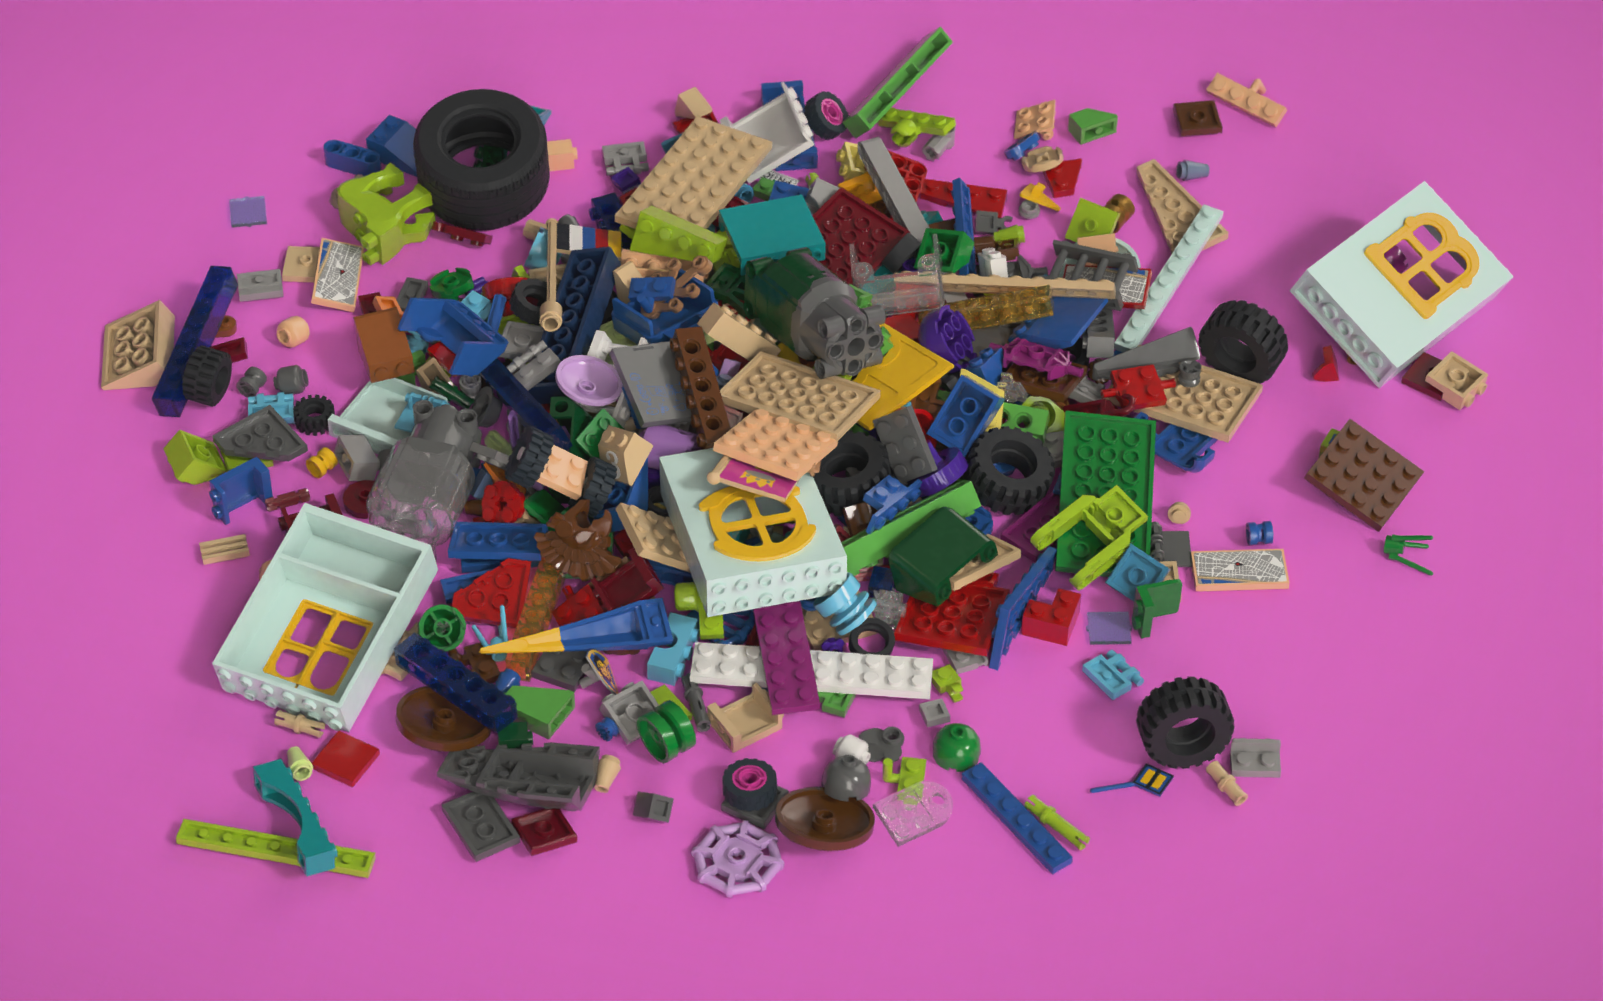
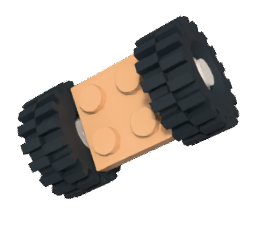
M533 426L527 427L525 432L523 431L521 434V438H518L517 444L513 447V452L508 458L509 462L506 464L505 478L528 489L537 481L569 497V509L575 506L579 500H590L588 518L593 519L594 516H597L612 492V486L615 484L614 479L617 477L616 466L595 456L586 461L553 445V436Z

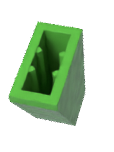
M512 685L499 699L500 717L510 722L527 721L529 731H533L549 740L575 709V695L571 690Z

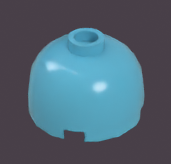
M540 227L524 264L525 267L529 269L547 267V229ZM556 252V264L558 265L562 253Z

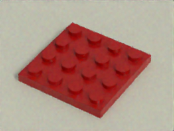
M969 583L958 590H951L949 598L938 607L909 596L894 632L895 640L987 656L993 641L992 632L994 626L998 623V618H996L997 608L1000 604H1004L1007 594H1010V589Z

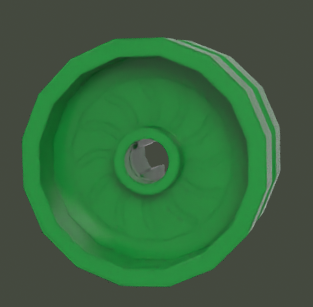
M665 701L658 705L654 711H648L637 719V729L642 742L650 754L663 764L676 758L679 752H686L696 744V734L688 716L673 701Z

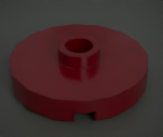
M372 480L357 481L349 485L342 497L345 510L352 513V516L362 519L380 515L379 512L383 509L385 511L389 503L387 489L381 483Z

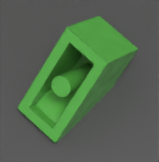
M1086 108L1069 114L1068 131L1082 145L1116 133L1118 116L1113 113Z

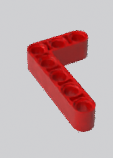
M888 150L915 202H917L927 174L926 166L918 161Z

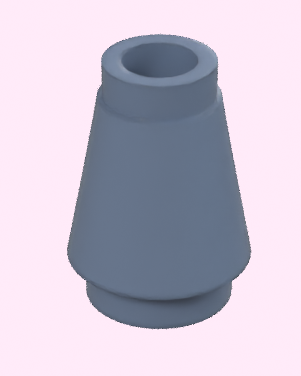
M1183 160L1177 164V177L1183 181L1208 177L1209 165Z

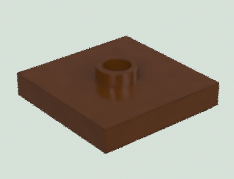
M1214 100L1173 104V111L1181 136L1222 133L1223 127Z

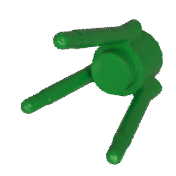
M1394 534L1386 536L1384 553L1389 554L1388 559L1397 560L1430 576L1434 574L1432 571L1398 556V554L1404 553L1405 547L1429 548L1428 544L1406 541L1432 540L1433 536H1400Z

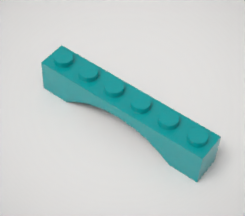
M282 759L253 766L254 786L262 800L284 809L300 826L301 834L297 841V858L306 877L335 869V858L338 856L334 843L329 842L325 827L321 828L317 813L311 811L309 800L307 797H303L300 784L294 782L290 767L286 768Z

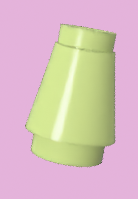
M294 746L288 749V767L292 771L293 778L297 781L308 779L312 774V763L299 747Z

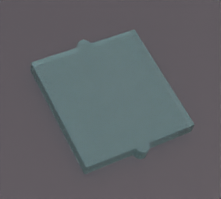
M246 196L245 198L229 199L232 228L267 224L265 196Z
M1087 612L1088 625L1086 626V631L1089 632L1090 645L1131 644L1132 625H1130L1129 612Z

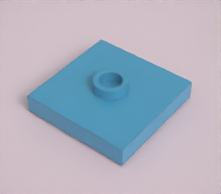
M1130 543L1105 583L1134 601L1137 586L1163 582L1171 569Z

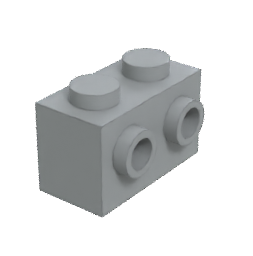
M338 436L334 454L348 481L374 480L376 472L380 468V461L374 454L372 446L368 443L365 436Z

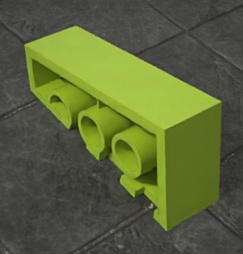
M651 205L640 211L629 251L670 258L675 257L688 261H693L695 257L701 255L706 256L713 264L722 259L728 238Z

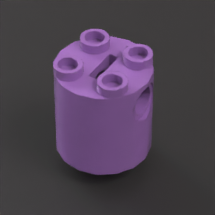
M668 425L645 428L639 436L654 445L647 457L648 467L660 471L659 457L701 450V447L697 446V434Z

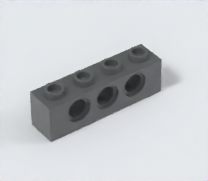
M1103 308L1083 332L1082 349L1086 350V357L1111 358L1114 356L1115 333L1112 309Z

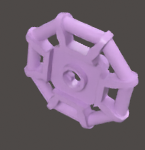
M743 820L742 823L718 827L713 825L703 840L692 848L691 855L695 860L698 881L701 884L706 883L725 893L726 897L731 898L737 894L765 891L766 886L778 871L783 870L785 864L780 856L777 836L749 824L747 820ZM736 834V837L730 838L729 835ZM715 840L718 841L713 848H710V845ZM768 848L770 856H764L762 849ZM739 854L742 855V859L735 860L732 857L733 855L736 857L739 856ZM705 858H712L713 865L707 867ZM762 866L769 867L762 876L757 873ZM716 874H720L721 876L728 879V883L714 876ZM749 878L752 880V882L744 883V882H746Z

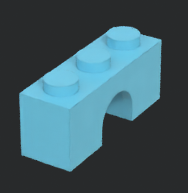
M670 612L668 621L673 642L666 646L671 648L654 647L647 663V678L675 686L678 677L682 678L684 674L686 660L691 659L693 644L699 641L700 629H698L696 618Z

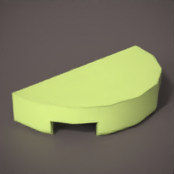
M496 430L489 431L484 439L485 445L510 456L513 452L511 445Z

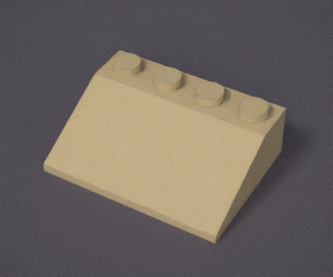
M160 300L105 325L101 388L103 390L153 387L172 378L175 315Z

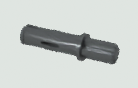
M687 673L686 676L682 677L685 689L684 698L689 702L697 730L699 732H706L710 729L711 722L703 702V691L698 686V683L690 682V673Z

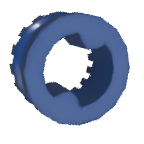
M604 717L602 722H598L595 725L596 732H599L598 735L601 734L600 737L603 740L610 741L612 736L619 734L616 723L609 717Z

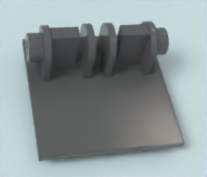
M1152 522L1150 556L1159 562L1177 561V567H1192L1189 531H1162V526L1158 522Z

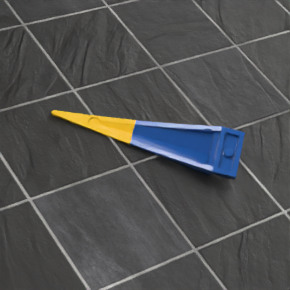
M663 598L639 600L571 624L483 647L479 650V653L590 651L592 649L597 651L639 650L654 646L670 645L673 642V637Z

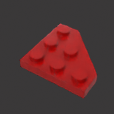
M507 558L494 570L487 571L466 588H461L455 592L452 607L458 609L465 621L501 626L500 606L504 605L506 626L520 629L531 561Z

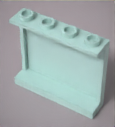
M397 378L375 383L369 381L340 416L332 414L328 418L329 435L338 438L339 435H364L372 446L373 452L379 454L381 450L391 449L399 440L407 438L411 434V432L394 428L408 403L405 402L407 393L415 392V394L422 395V398L424 395H427L428 400L430 397H434L435 399L446 400L447 403L448 399L440 394L433 393Z

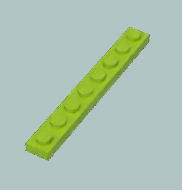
M183 819L176 836L177 844L300 866L297 858L298 839L188 819ZM336 846L338 856L335 858V869L328 871L369 878L376 859L375 852Z

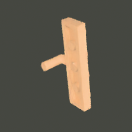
M1217 73L1206 89L1209 94L1274 127L1278 126L1287 112L1286 107L1262 95L1265 94L1266 88L1260 79H1255L1250 88H1247Z

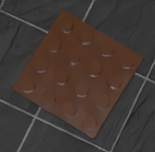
M1349 419L1307 472L1304 479L1379 532L1425 471L1352 419Z

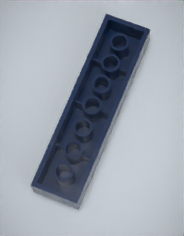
M611 247L571 250L556 294V302L562 307V324L553 332L544 329L541 340L548 346L546 349L550 348L561 361L575 355H587L595 332L600 329L615 284L613 271L621 266ZM556 370L527 391L535 405L550 404L551 397H567L556 383Z

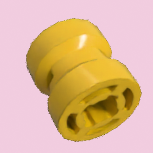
M326 447L320 449L316 456H311L306 460L308 471L316 478L323 477L328 469L331 470L338 464L335 454Z

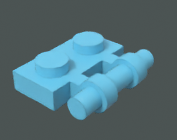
M277 392V395H264V393L257 394V396L248 397V416L271 405L287 424H293L294 395L293 393L284 394V392Z
M1110 650L1106 654L1108 660L1100 654L1083 664L1082 671L1112 700L1130 691L1132 687L1131 682H1134L1137 686H1141L1144 682L1140 672L1135 667L1129 666L1126 663V658L1121 654H1117L1114 650Z

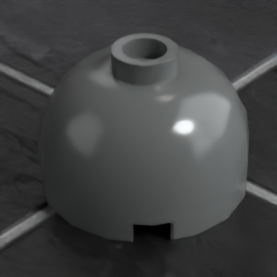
M845 755L829 762L824 769L821 785L822 787L824 786L826 795L834 799L849 801V797H857V801L868 796L871 788V775L864 762L852 755Z

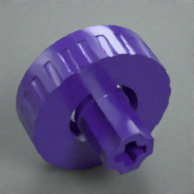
M927 441L938 470L909 481L910 484H913L918 479L922 481L919 488L921 490L919 497L930 496L945 489L965 473L968 468V462L959 448L950 447L937 452L931 441Z

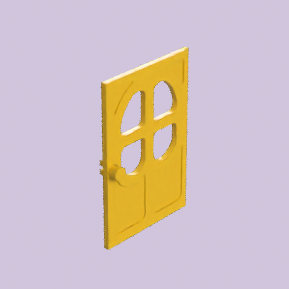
M885 323L879 326L880 328L883 326L891 334L890 340L894 347L883 357L881 364L863 368L857 377L852 380L881 390L880 399L856 422L869 431L875 428L873 420L898 410L954 368V364ZM781 342L777 345L781 349L777 357L800 364V357L784 343Z

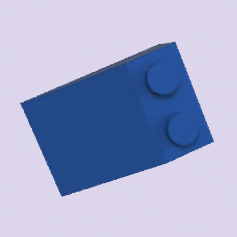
M388 115L366 138L367 149L378 152L382 164L392 163L401 171L417 177L413 150L416 128L407 121Z
M961 375L926 434L949 448H959L962 455L966 457L974 441L990 425L1005 399L972 378Z
M648 458L632 486L615 481L607 502L604 503L603 509L599 510V514L594 516L593 520L602 518L604 510H609L612 517L611 531L615 532L625 529L615 510L620 502L627 505H635L639 509L647 511Z

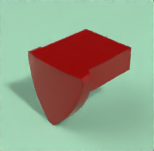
M1332 346L1323 347L1325 362L1312 373L1313 379L1322 382L1339 381L1337 360Z

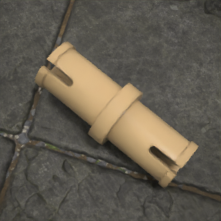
M278 710L275 715L285 719L275 718V725L293 729L295 733L300 734L303 732L321 738L324 733L315 730V727L325 730V723L307 719L305 715L299 714L297 716L282 710Z
M1217 760L1207 766L1206 772L1216 781L1218 789L1221 792H1225L1236 806L1243 804L1247 800L1248 795L1236 783V778L1231 774L1229 775Z

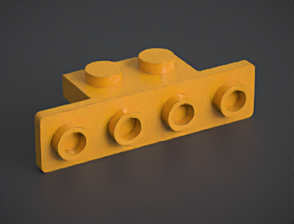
M868 172L838 184L839 188H844L867 204L882 200Z

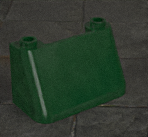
M942 507L892 549L889 555V565L896 591L938 607L951 595L950 578L975 556H978L981 562L988 563L998 555V551L993 540L958 512L949 507Z

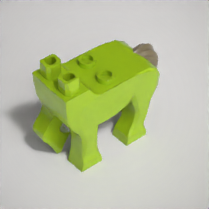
M392 163L387 164L382 171L366 176L355 175L353 179L341 183L338 188L334 189L329 200L330 204L339 210L342 225L367 249V251L362 253V258L370 266L377 261L384 265L398 254L406 244L425 241L435 221V213L428 212L415 214L416 222L414 224L404 223L417 211L433 205L431 193L419 183L414 186V189L409 194L393 203L379 195H389L393 193L392 187H399L405 184L403 171Z

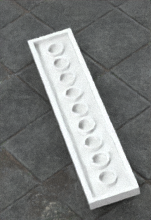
M695 642L690 682L752 687L753 684L757 683L761 688H767L760 647ZM810 650L818 692L930 699L933 658L876 654L863 655L859 653Z

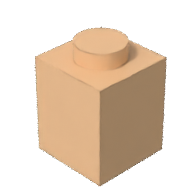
M571 139L547 141L550 171L574 169V160H578L577 148L572 147Z

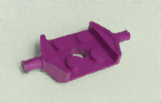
M1018 337L1004 346L992 342L989 345L992 349L1002 348L1004 368L1012 361L1020 366L1033 367L1037 371H1047V380L1049 381L1062 377L1065 374L1081 378L1084 372L1083 368L1071 365L1070 352L1063 351L1062 349L1057 350Z

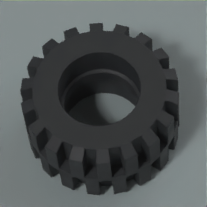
M202 345L197 347L190 356L183 375L182 387L185 398L208 406H216L225 395L231 379L232 360L230 354Z

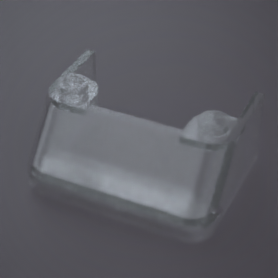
M933 234L934 253L923 255L918 260V271L874 276L873 267L869 263L858 262L854 244H849L853 286L872 294V306L881 305L886 316L929 311L942 307L945 303V291L938 235Z

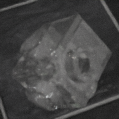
M880 589L878 598H874L877 605L872 612L875 613V618L886 622L892 629H896L900 618H904L906 614L907 604L903 603V593Z

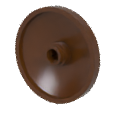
M429 685L414 689L401 698L396 709V725L402 735L414 744L436 751L453 752L473 748L484 742L491 734L494 716L490 705L478 694L457 686Z
M808 787L792 791L779 800L776 806L775 823L785 837L799 845L817 850L839 851L851 849L865 843L873 833L875 816L873 810L865 801H856L857 797H849V801H841L826 795L824 787Z

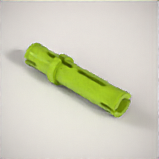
M1031 795L1028 798L1035 806L1026 801L1024 807L1038 816L1041 823L1044 825L1048 824L1079 850H1083L1086 847L1079 839L1088 844L1090 841L1089 836H1086L1056 813L1054 807H1048L1035 795Z

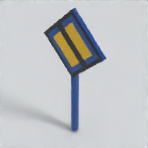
M1146 763L1133 782L1091 788L1090 792L1097 793L1137 786L1157 796H1161L1174 778V775Z

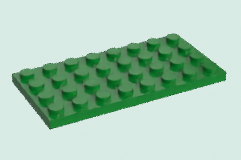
M1065 411L1059 513L1082 495L1100 498L1114 486L1118 485L1148 516V520L1130 535V543L1150 555L1156 421ZM1084 520L1078 522L1057 539L1055 571L1077 573L1085 567L1086 562L1107 547L1086 526ZM1118 562L1100 576L1109 577Z

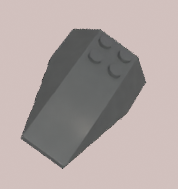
M531 743L522 744L521 748L507 749V745H497L495 749L485 750V746H475L462 751L449 752L437 771V777L479 794L512 803L543 807L545 809L557 808L567 809L568 811H581L595 785L600 747L544 743V747L532 748Z

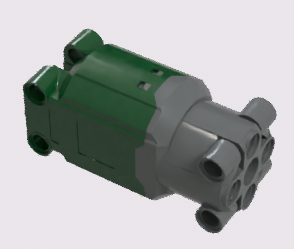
M808 247L787 251L786 256L776 262L771 257H762L746 262L743 305L746 317L750 320L759 318L764 328L799 357L807 361H815L814 369L820 379L840 374L854 376L863 368L882 363L883 355L880 347L883 344L884 336L879 325L884 324L886 320L883 307L878 304L861 309L857 305L858 297L855 294V290L814 258Z

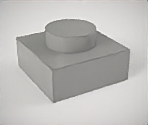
M942 698L919 704V711L927 728L950 722V714Z

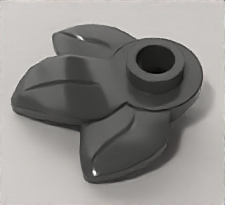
M888 727L885 730L872 728L859 735V739L867 742L869 746L870 762H877L884 758H890L895 762L902 755L901 746L904 744V735L897 727Z

